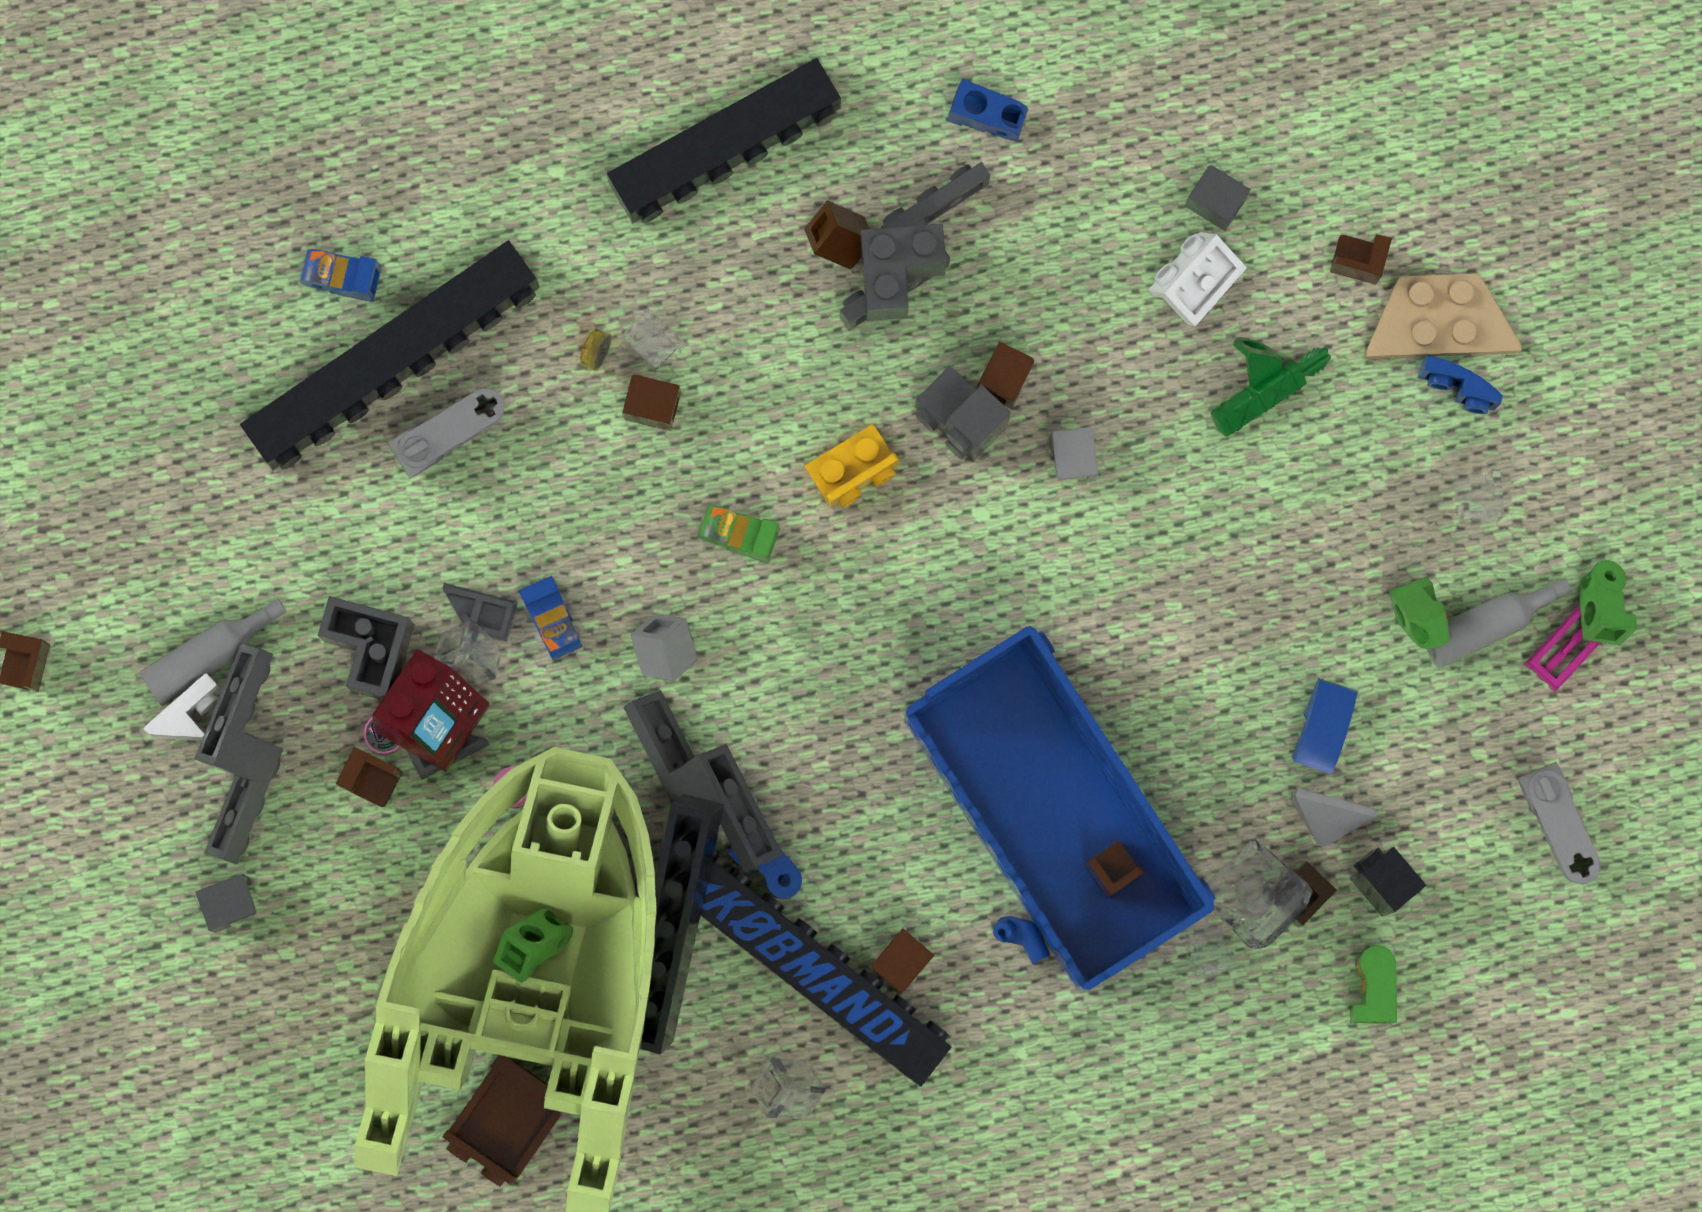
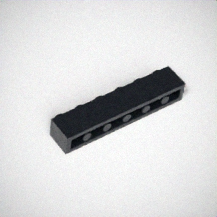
M815 58L607 173L609 185L632 224L640 219L642 223L650 222L663 213V206L674 200L681 204L692 199L698 193L697 188L709 181L713 185L723 182L733 174L732 168L746 161L747 165H753L761 161L768 155L767 149L780 142L782 146H787L797 141L803 135L801 130L814 123L817 127L828 124L838 116L836 111L841 109V97L818 58Z
M683 794L671 803L655 878V942L640 1049L660 1055L674 1042L724 808L722 803Z

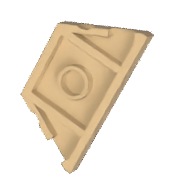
M1479 273L1399 276L1365 351V359L1426 357L1427 355L1520 353L1522 348L1521 343Z

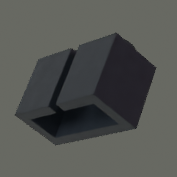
M1378 847L1374 851L1368 852L1353 865L1358 872L1350 878L1382 917L1396 912L1427 886L1395 847L1385 851Z

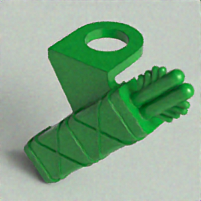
M1236 337L1233 345L1246 357L1249 386L1211 411V417L1217 430L1226 437L1231 434L1233 435L1234 432L1239 431L1255 418L1262 416L1264 412H1268L1269 409H1272L1288 396L1295 394L1297 390H1301L1307 384L1305 376H1315V373H1319L1320 370H1324V367L1327 366L1326 363L1331 359L1328 349L1326 347L1321 349L1313 348L1312 352L1309 351L1307 355H1303L1299 364L1292 359L1282 363L1283 357L1267 345L1249 338Z

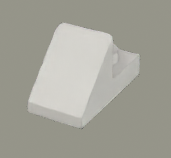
M205 673L144 727V730L154 738L202 741L205 731L193 716L197 712L202 716L213 709L218 701L217 695L223 688L213 677Z

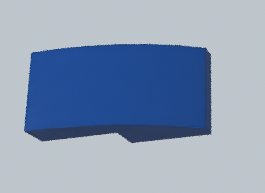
M1427 355L1421 363L1418 378L1428 380L1427 385L1434 389L1451 390L1452 386H1457L1455 402L1465 404L1464 410L1468 412L1488 414L1489 410L1494 411L1502 402L1503 395L1482 377L1456 363L1431 355Z
M1318 678L1304 713L1306 722L1292 755L1294 762L1333 774L1351 722L1358 694L1357 690Z

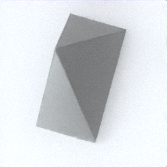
M1299 788L1292 791L1290 799L1317 845L1324 847L1376 818L1378 809Z

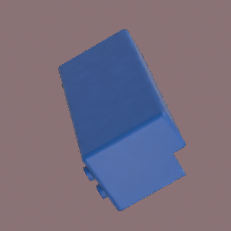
M1028 626L927 689L924 697L907 708L905 723L1074 987L1079 992H1086L1210 914L1214 910L1213 900L1216 897L1203 878L1198 879L1052 655L1055 650L1047 636L1042 631L1038 633L1034 627ZM1119 840L1137 867L1141 865L1145 872L1107 899L1084 864Z

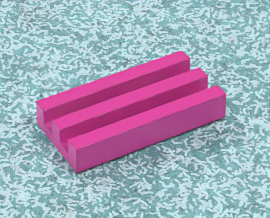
M1580 605L1576 607L1524 664L1536 673L1539 679L1548 684V687L1554 692L1561 687L1601 643L1590 641L1557 678L1552 676L1550 672L1583 638L1581 626L1544 667L1538 663L1581 617Z

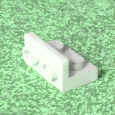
M1200 232L1190 236L1182 244L1179 256L1172 263L1163 266L1154 277L1155 283L1148 290L1154 297L1163 298L1189 326L1195 327L1247 268L1217 234Z

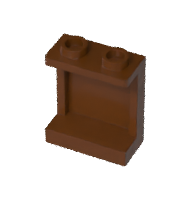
M498 1055L490 1066L492 1069L454 1124L449 1130H446L442 1137L450 1142L446 1150L467 1163L470 1157L484 1166L480 1173L501 1187L504 1182L510 1185L515 1184L564 1112L544 1108L547 1083L510 1057Z

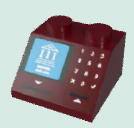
M416 649L372 714L375 733L446 772L489 708V702L453 668Z

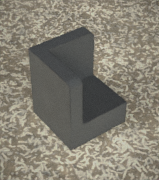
M1210 165L1190 193L1185 207L1223 231H1226L1247 199L1251 189Z
M241 874L195 892L209 931L217 933L230 928L231 923L256 914V908L248 888L251 885L248 876Z

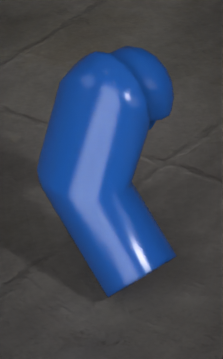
M1005 916L995 923L993 927L994 937L1003 943L1008 942L1022 945L1032 964L1050 956L1036 925L1032 921Z

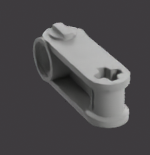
M491 388L476 390L426 422L405 431L389 442L388 445L408 477L413 478L438 463L445 455L500 421L504 412L502 396ZM483 398L485 402L493 400L496 403L492 410L494 416L488 418L485 413L476 414L475 411L478 409L479 399Z
M1554 762L1519 777L1518 782L1531 811L1537 817L1562 874L1574 883L1584 884L1594 880L1600 872V860L1574 804L1571 790L1558 763ZM1577 853L1581 858L1590 859V864L1585 867L1586 874L1584 876L1577 871L1571 872L1569 868L1570 865L1575 863L1573 856Z

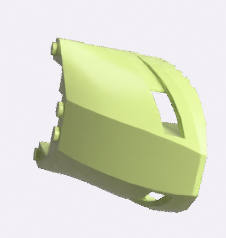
M553 747L507 772L477 801L455 828L445 848L436 858L423 888L420 889L408 922L405 923L376 1003V1023L365 1057L366 1107L354 1145L355 1168L397 1176L423 1082L461 1090L470 1072L475 1051L479 1050L553 1066L545 1094L544 1108L580 1116L577 1152L567 1189L565 1212L610 1211L620 1166L647 1009L656 919L655 869L648 829L636 794L612 759ZM527 795L523 810L502 825L466 869L465 859L481 837L503 812ZM614 810L629 841L639 897H636L627 851L612 821ZM547 908L561 921L573 927V935L566 947L558 955L550 956L548 960L534 969L532 977L521 983L493 963L504 930L540 909Z

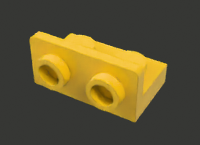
M871 424L806 464L804 468L830 509L837 504L843 509L862 497L860 490L872 482L876 487H879L895 477L896 472L894 469L899 466V458L895 453L892 454L874 424Z

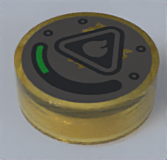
M597 328L590 332L580 356L582 366L594 371H598L601 368L611 346L612 335Z

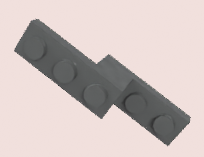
M982 162L973 168L969 164L961 167L950 176L951 182L940 189L933 186L921 193L916 198L918 203L906 211L901 207L888 214L883 219L884 225L881 228L928 225L939 216L988 186L990 173ZM945 250L946 268H948L950 263V256ZM932 277L906 278L907 293ZM859 290L846 298L842 303L844 307L840 309V319L848 331L867 320L865 293L863 290Z
M244 644L239 646L194 758L197 761L235 775L204 853L236 865L240 856L245 853L249 845L250 831L256 817L263 810L264 796L271 779L279 770L280 756L283 751L281 747L243 732L245 724L253 716L255 699L261 685L269 676L270 662L273 654Z
M661 690L632 700L623 707L671 803L683 794L724 804L720 825L745 873L772 862L783 855L727 744L695 757Z

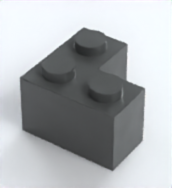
M943 224L861 230L860 243L867 321L908 318L909 305L906 278L945 276L946 255Z
M950 365L916 399L915 408L919 411L916 414L917 419L931 432L938 428L948 438L945 442L946 446L958 458L963 459L967 456L973 462L1007 428L1011 414L982 384L975 389Z
M329 596L317 636L325 643L355 650L356 653L346 687L353 693L382 700L401 673L415 624L406 616Z

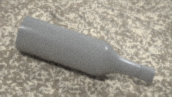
M1564 578L1530 594L1508 592L1449 619L1448 623L1452 635L1450 641L1441 647L1427 649L1437 668L1440 669L1524 629L1538 609L1572 593L1571 587Z
M277 599L245 619L221 620L140 671V674L156 700L163 706L185 692L205 673L212 675L234 661L240 644L248 645L255 633L287 613L281 601Z

